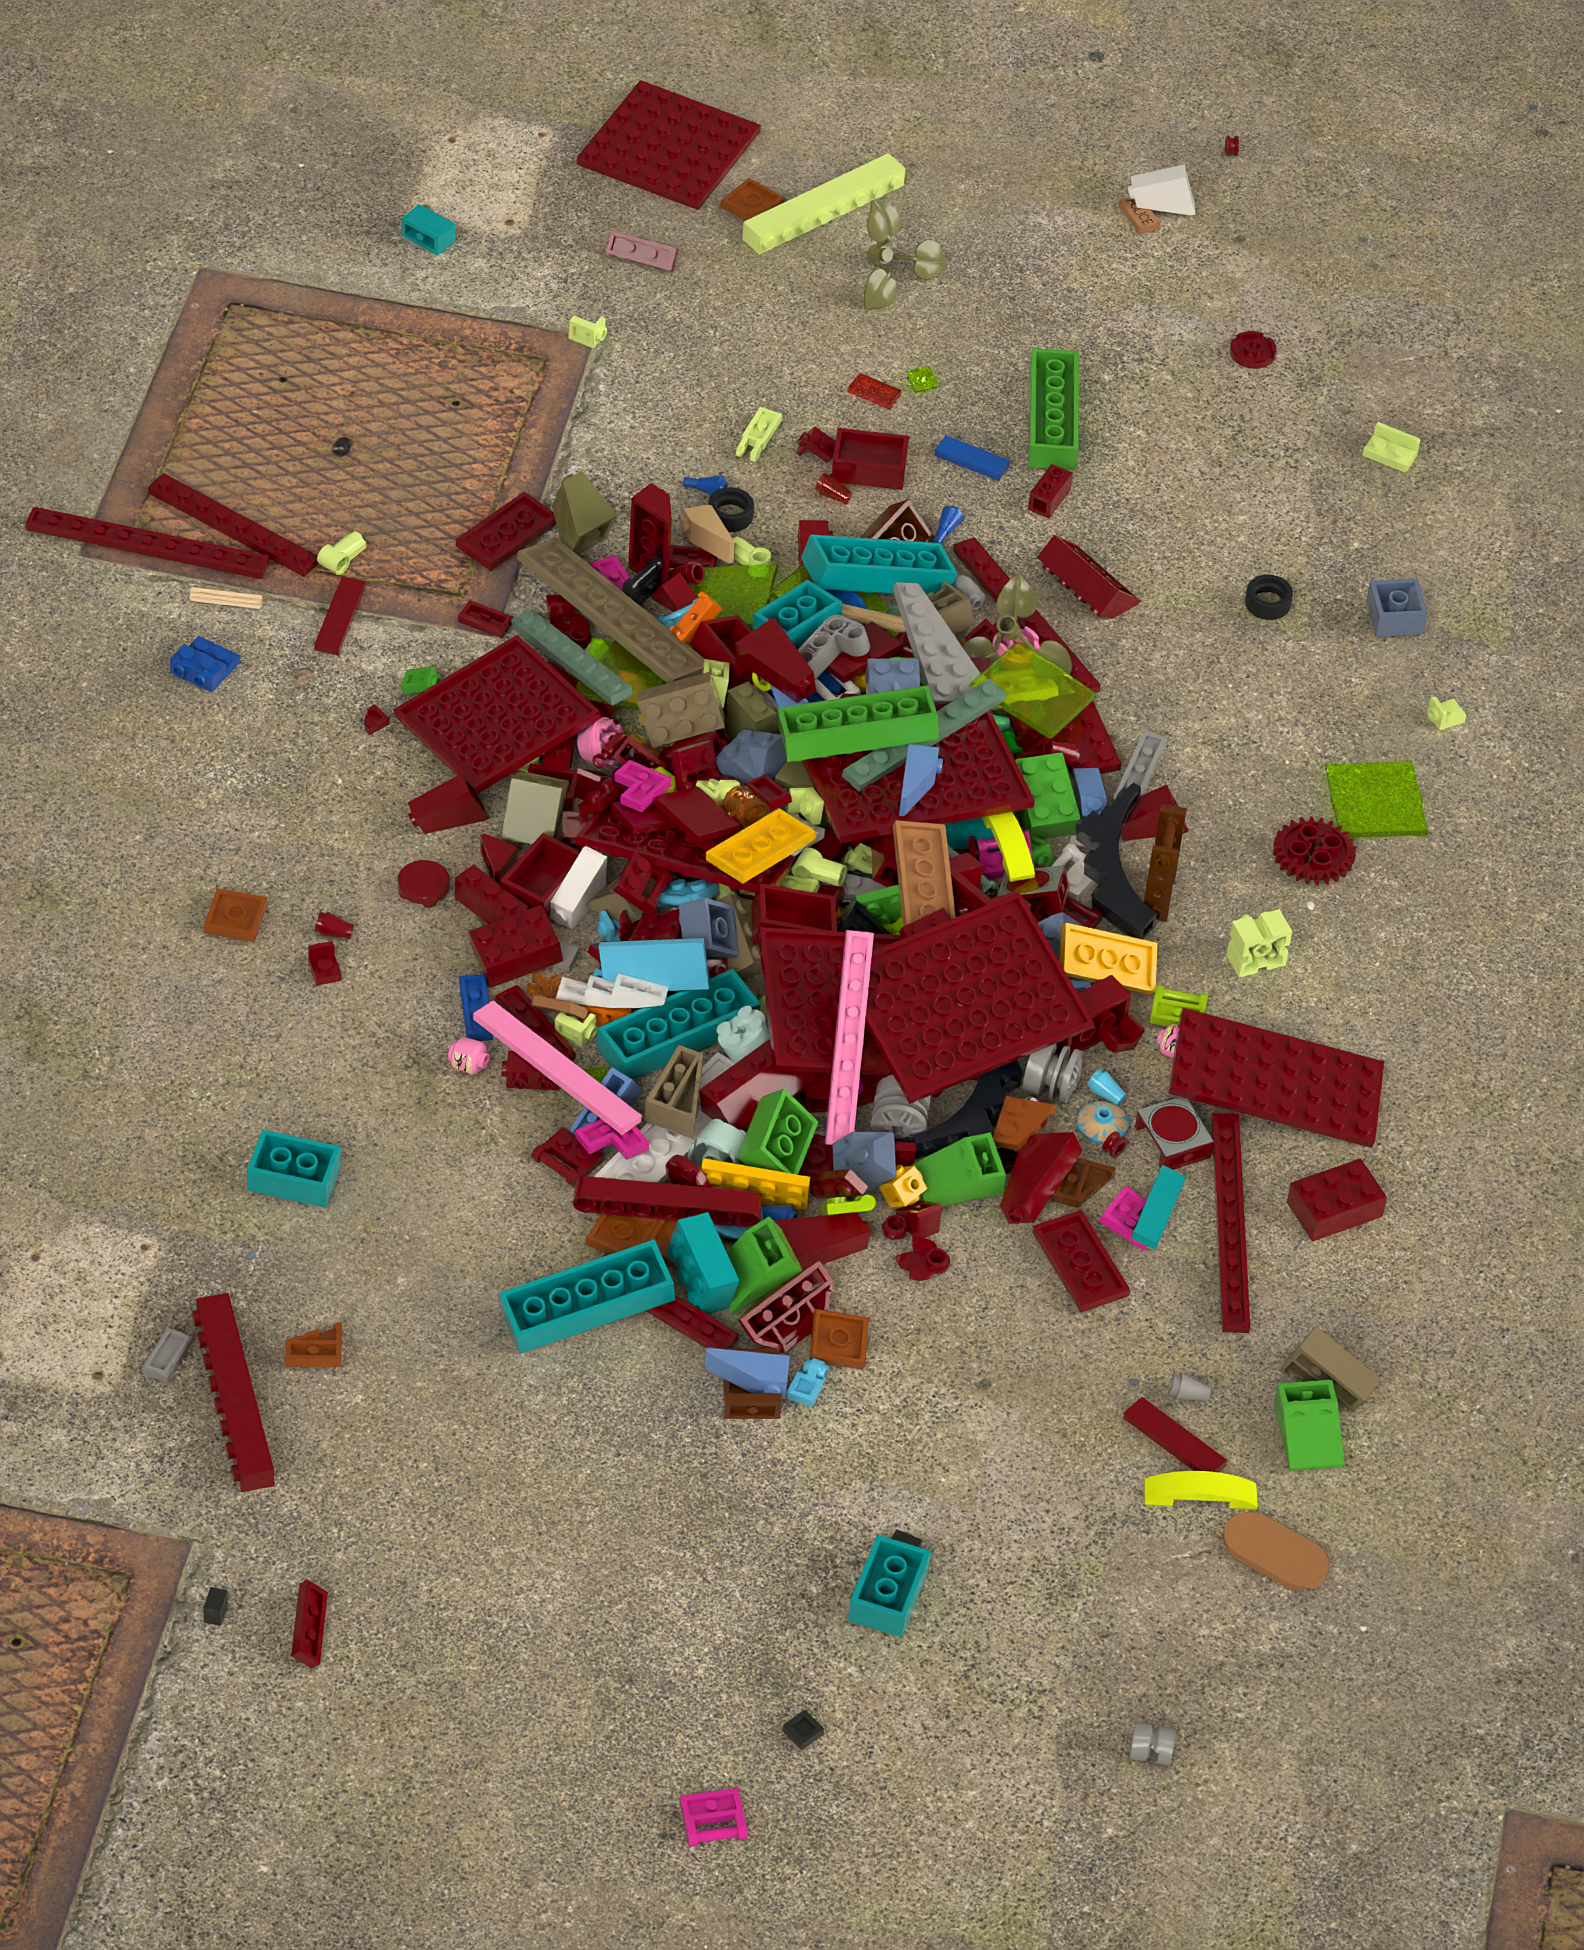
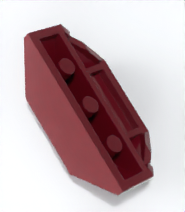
M818 1260L746 1309L738 1321L753 1343L767 1348H777L779 1352L784 1353L812 1332L815 1309L828 1311L834 1282Z

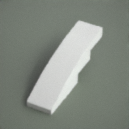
M617 974L615 982L590 975L588 983L562 977L556 999L581 1005L607 1008L661 1006L665 1003L669 987L622 974Z

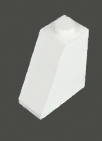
M1185 164L1131 176L1132 185L1128 186L1130 199H1135L1137 208L1195 215V203Z
M587 846L582 849L551 900L550 919L570 929L574 928L590 909L586 903L606 886L607 856Z

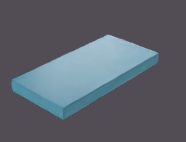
M704 938L600 942L599 944L603 979L615 982L617 974H622L669 987L668 991L704 990L710 988Z

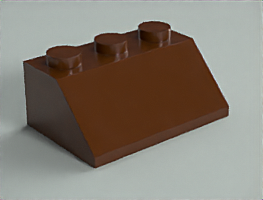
M909 499L889 505L859 538L932 542L934 536Z

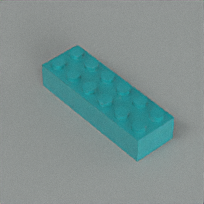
M810 535L801 557L813 582L823 590L894 594L893 587L896 582L917 583L927 595L930 592L935 594L941 590V584L945 581L953 585L958 574L941 543Z
M731 969L710 978L709 989L680 991L667 997L664 1005L644 1007L598 1027L597 1050L610 1067L634 1080L667 1065L678 1045L699 1051L717 1043L718 1033L716 1030L721 1023L732 1020L738 1015V1011L745 1006H750L752 1009L760 1011L761 1003L735 970Z
M654 1239L499 1292L501 1311L517 1350L521 1354L675 1301L673 1280Z

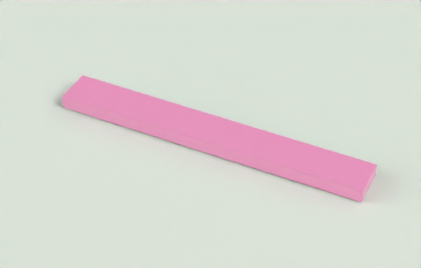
M846 930L825 1136V1144L833 1145L834 1142L854 1132L874 933Z
M491 1001L474 1013L473 1020L621 1135L641 1122V1114L496 1002Z

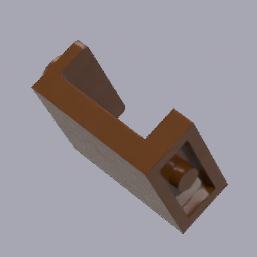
M725 1348L726 1350L779 1355V1349L777 1348ZM723 1378L724 1419H780L781 1393H750Z

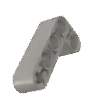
M833 615L820 625L798 651L813 670L816 680L842 651L856 657L863 656L870 650V643L862 624L841 615Z

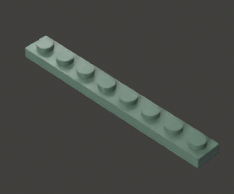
M535 611L523 612L511 620L513 629L612 706L634 695L632 687Z
M990 679L986 680L937 711L939 740L912 744L932 747L943 738L948 737L951 733L956 732L967 723L972 722L988 710L1004 702L1007 694ZM908 744L874 750L843 769L842 777L860 792L864 787L875 783L883 778L884 775L902 766L907 759Z

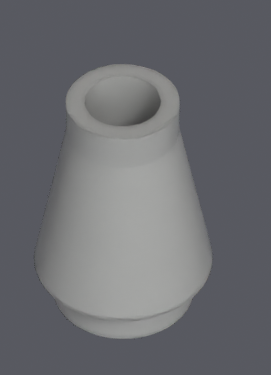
M1180 1373V1375L1173 1374L1168 1395L1174 1396L1175 1400L1207 1402L1211 1386L1203 1384L1183 1373Z

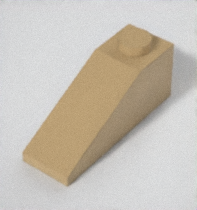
M712 505L683 508L680 529L682 533L686 534L689 541L729 564L734 563L735 542Z

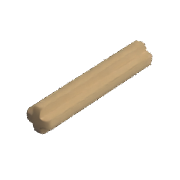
M191 587L189 594L190 601L251 609H261L263 605V596L259 594Z
M842 604V616L863 624L873 622L881 628L903 633L906 631L900 616Z

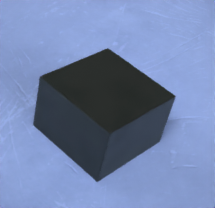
M210 1587L203 1607L204 1623L221 1626L228 1606L227 1590Z

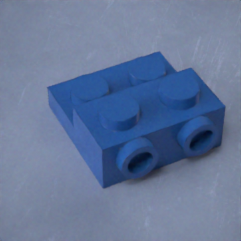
M198 636L189 646L183 644L170 658V673L195 684L199 688L213 692L240 663V655Z

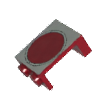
M1064 865L1034 869L1035 878L1010 882L1006 872L1004 873L1002 882L998 885V895L995 897L1011 892H1020L1024 899L1048 896L1052 914L1063 913L1070 888Z
M1170 1098L1164 1102L1152 1106L1147 1105L1137 1110L1135 1128L1136 1130L1146 1128L1161 1152L1158 1164L1160 1168L1164 1165L1175 1170L1211 1158L1214 1141L1187 1098Z

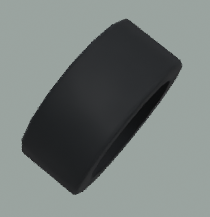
M727 487L715 491L710 496L708 505H712L728 532L741 531L752 523L754 502L753 498L746 491ZM723 505H735L744 511L739 514L730 515L719 511L718 508Z
M1266 574L1260 575L1249 582L1245 604L1249 612L1254 616L1264 620H1276L1288 614L1291 608L1293 590L1290 584L1282 577ZM1271 592L1280 596L1282 600L1266 602L1259 599L1256 594Z

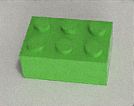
M1063 753L1015 759L1035 799L1034 808L1019 810L1024 830L1028 829L1030 836L1033 835L1039 839L1068 835L1071 833V830H1077L1076 825L1081 818Z
M784 1088L762 1096L737 1157L746 1166L798 1175L818 1121Z

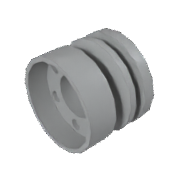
M1056 1044L1032 1053L1029 1057L1023 1079V1091L1041 1095L1047 1085L1050 1086L1049 1099H1055L1060 1089L1059 1102L1066 1104L1073 1091H1075L1081 1075L1083 1051L1075 1049L1069 1059L1070 1047L1064 1046L1060 1055L1057 1056Z
M894 1075L882 1078L877 1083L870 1123L872 1131L883 1132V1130H889V1132L894 1134V1142L912 1143L913 1135L926 1131L931 1096L909 1104Z

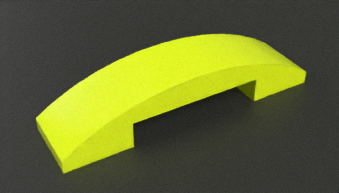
M1013 812L982 817L986 828H991L1002 853V865L1009 881L1035 878L1030 852Z
M1179 1471L1154 1475L1144 1479L1145 1505L1173 1506L1174 1499L1223 1501L1229 1503V1508L1257 1510L1256 1483L1242 1477L1209 1471Z

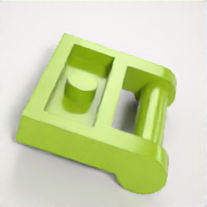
M1157 985L1150 1023L1162 1026L1178 1024L1182 1007L1205 1013L1208 994L1201 993L1196 995L1164 989L1165 986Z
M871 1195L856 1196L851 1202H847L846 1197L826 1199V1204L819 1205L820 1216L869 1211L875 1207L876 1201Z

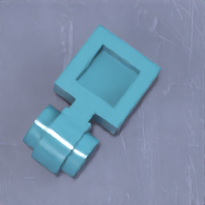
M816 1358L812 1360L807 1359L802 1373L797 1371L787 1391V1399L813 1407L823 1388V1382L827 1377L829 1366L825 1365L824 1361Z

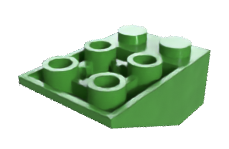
M991 1132L965 1137L912 1164L922 1174L923 1182L927 1187L921 1193L923 1201L940 1203L941 1206L1004 1194L1006 1174Z
M770 1217L746 1230L727 1251V1255L739 1278L738 1286L729 1306L732 1313L738 1312L803 1271L782 1229Z
M1332 1379L1278 1383L1274 1407L1289 1471L1344 1467L1338 1402Z

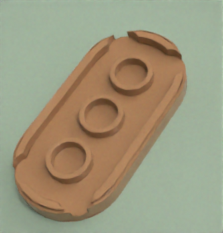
M1257 1512L1239 1513L1230 1518L1225 1525L1223 1541L1226 1544L1225 1548L1228 1553L1236 1560L1284 1587L1294 1591H1303L1308 1588L1312 1590L1318 1588L1325 1581L1329 1570V1560L1326 1553L1320 1546Z

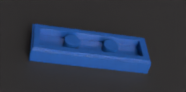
M947 435L936 447L934 455L998 481L1010 464V460Z
M485 974L459 976L466 1037L477 1041L493 1040V1034L473 1020L474 1013L489 1003Z

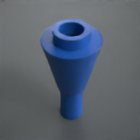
M724 475L699 479L684 477L683 486L697 488L704 493L712 495L721 488H727L728 481L725 480Z
M945 506L942 509L938 532L932 543L942 544L945 537L964 521V516L959 508Z
M794 1205L761 1207L763 1219L770 1217L772 1220L798 1218V1212L795 1211Z

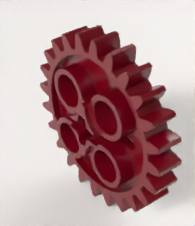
M1310 816L1307 822L1300 817L1299 823L1291 820L1290 826L1284 824L1282 831L1278 830L1277 837L1274 839L1273 855L1276 856L1275 863H1281L1280 870L1288 869V877L1296 875L1297 882L1303 878L1306 885L1311 880H1314L1316 886H1319L1322 880L1326 885H1329L1330 879L1338 882L1339 876L1346 877L1347 871L1352 870V865L1355 862L1356 847L1353 846L1354 839H1348V831L1341 833V825L1334 828L1332 820L1325 824L1322 817L1318 822H1315L1314 818Z

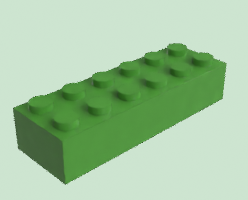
M1032 348L1029 368L1028 467L1048 469L1053 464L1065 470H1076L1079 436V351Z
M929 685L777 708L779 732L787 762H799L805 759L826 758L832 755L852 754L859 751L878 750L892 746H904L906 744L939 740L938 715Z

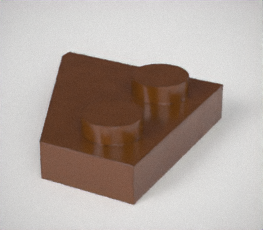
M1078 1158L1052 1195L1051 1201L1078 1208L1114 1178L1116 1168Z

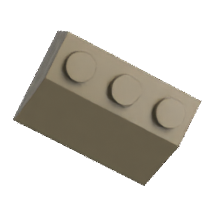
M669 870L673 874L671 882L678 880L675 872ZM620 873L586 904L598 913L605 910L611 920L618 922L622 911L627 910L629 919L633 923L641 919L644 913L613 891L621 875ZM651 877L642 893V896L645 898L649 897L656 883Z

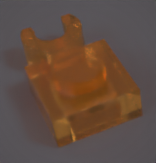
M533 973L532 982L537 984L528 983L527 992L532 995L543 994V997L556 999L562 978L552 975L550 980H546L543 975Z

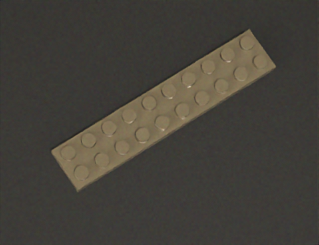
M554 538L518 551L517 560L666 683L702 674L704 658L677 638L674 633L559 539Z

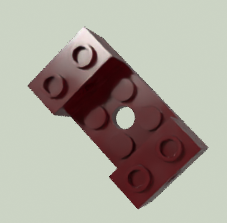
M968 852L949 858L955 917L1017 893L1011 892L990 899L980 890L984 865ZM1025 900L1029 909H1031V904Z

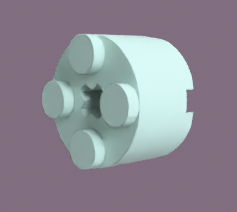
M750 1006L741 1008L736 1017L729 1022L721 1023L716 1030L719 1044L730 1060L735 1063L770 1039L768 1020L761 1011L752 1009Z
M713 1119L703 1128L690 1145L687 1153L688 1159L693 1161L700 1170L703 1158L744 1165L737 1156L747 1133L724 1123L720 1119Z

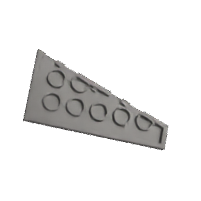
M896 582L893 592L914 658L919 660V674L923 686L929 685L934 705L951 703L985 682L983 676L920 585L917 583ZM1000 704L997 705L996 707L992 708V709L997 710V709L999 708Z

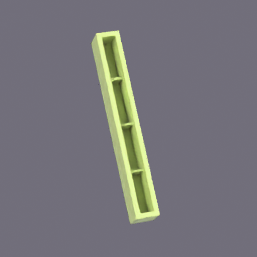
M889 153L744 221L742 239L760 255L841 215H845L871 202V200L880 198L904 186L905 167Z

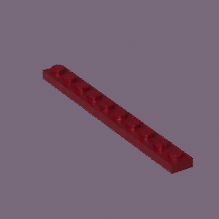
M34 506L25 523L26 530L257 579H263L269 565L268 555Z
M975 537L953 544L955 555L997 603L999 594L1011 579ZM1037 610L1027 618L1017 616L1016 621L1020 629L1024 630V627H1028L1033 630L1039 637L1038 643L1040 646L1045 641H1055L1067 650L1072 661V670L1068 676L1062 677L1061 680L1078 700L1100 692L1101 684Z
M1212 1113L1222 1332L1249 1333L1250 1309L1239 1114Z

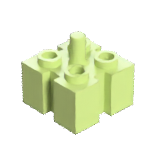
M1280 909L1263 912L1255 920L1246 914L1240 919L1232 921L1230 931L1232 939L1228 943L1226 956L1239 978L1258 973V969L1262 967L1270 970L1286 965L1288 950L1285 946L1290 945L1292 930Z

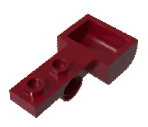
M578 733L547 751L542 765L530 763L528 773L568 780L569 786L564 807L571 809L574 808L577 795V770H571Z

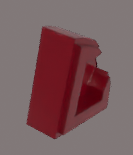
M375 704L368 708L364 719V727L367 734L371 735L388 726L390 719Z

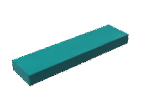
M1164 1165L1161 1166L1131 1235L1133 1240L1154 1250L1156 1249L1186 1176Z

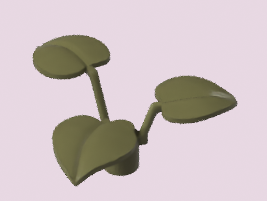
M871 200L867 219L868 234L874 241H877V245L874 244L869 247L867 257L870 262L879 267L870 273L866 282L864 309L867 310L887 307L895 300L897 296V283L893 278H889L891 272L883 265L888 264L893 258L915 261L913 272L922 279H932L938 276L946 265V258L942 248L937 242L932 240H924L917 245L915 250L916 257L893 254L892 249L885 244L891 241L890 236L899 233L901 218L893 206L879 200Z
M1021 574L1015 575L1004 586L997 599V610L1002 617L997 621L999 632L996 633L995 646L993 647L989 639L979 636L968 640L963 645V649L969 658H991V673L1000 664V659L995 652L999 649L1001 638L1006 640L1019 638L1035 654L1030 661V669L1032 674L1039 680L1054 681L1068 676L1072 670L1071 658L1061 644L1055 641H1045L1041 644L1038 651L1020 633V627L1016 621L1017 616L1027 618L1034 613L1038 606V597L1035 590L1026 582Z

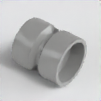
M1135 1722L1129 1760L1146 1762L1148 1759H1152L1154 1764L1170 1767L1176 1729L1160 1726L1157 1730H1154L1151 1724Z

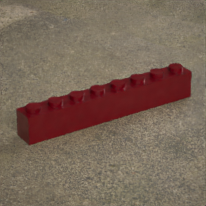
M229 1293L197 1298L196 1310L192 1311L194 1327L199 1326L200 1332H197L199 1348H205L206 1354H203L205 1371H211L212 1376H208L211 1393L216 1392L217 1398H214L216 1415L221 1414L223 1419L219 1421L221 1435L228 1439V1443H225L227 1459H233L234 1465H231L233 1482H239L241 1492L275 1486L274 1467Z

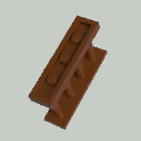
M1161 804L1144 903L1157 914L1156 920L1167 922L1187 812V808Z

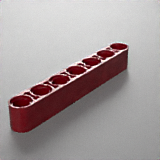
M583 1176L579 1177L575 1182L573 1207L584 1213L678 1221L708 1212L714 1225L751 1228L760 1222L762 1197L752 1191Z

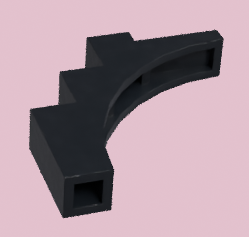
M1133 782L1128 788L1124 787L1121 789L1115 802L1111 806L1109 804L1105 806L1100 815L1092 811L1087 817L1083 816L1076 825V840L1091 850L1083 861L1084 875L1098 884L1091 894V909L1101 911L1103 918L1128 936L1143 940L1156 927L1157 914L1142 902L1130 886L1123 871L1119 855V841L1122 829L1129 814L1141 798V787Z
M1015 1060L981 1074L972 1095L959 1111L936 1127L913 1135L912 1143H916L915 1159L927 1157L965 1137L990 1132L993 1137L994 1129L991 1122H997L1006 1098L1004 1091H1011L1020 1087L1022 1069L1018 1061Z

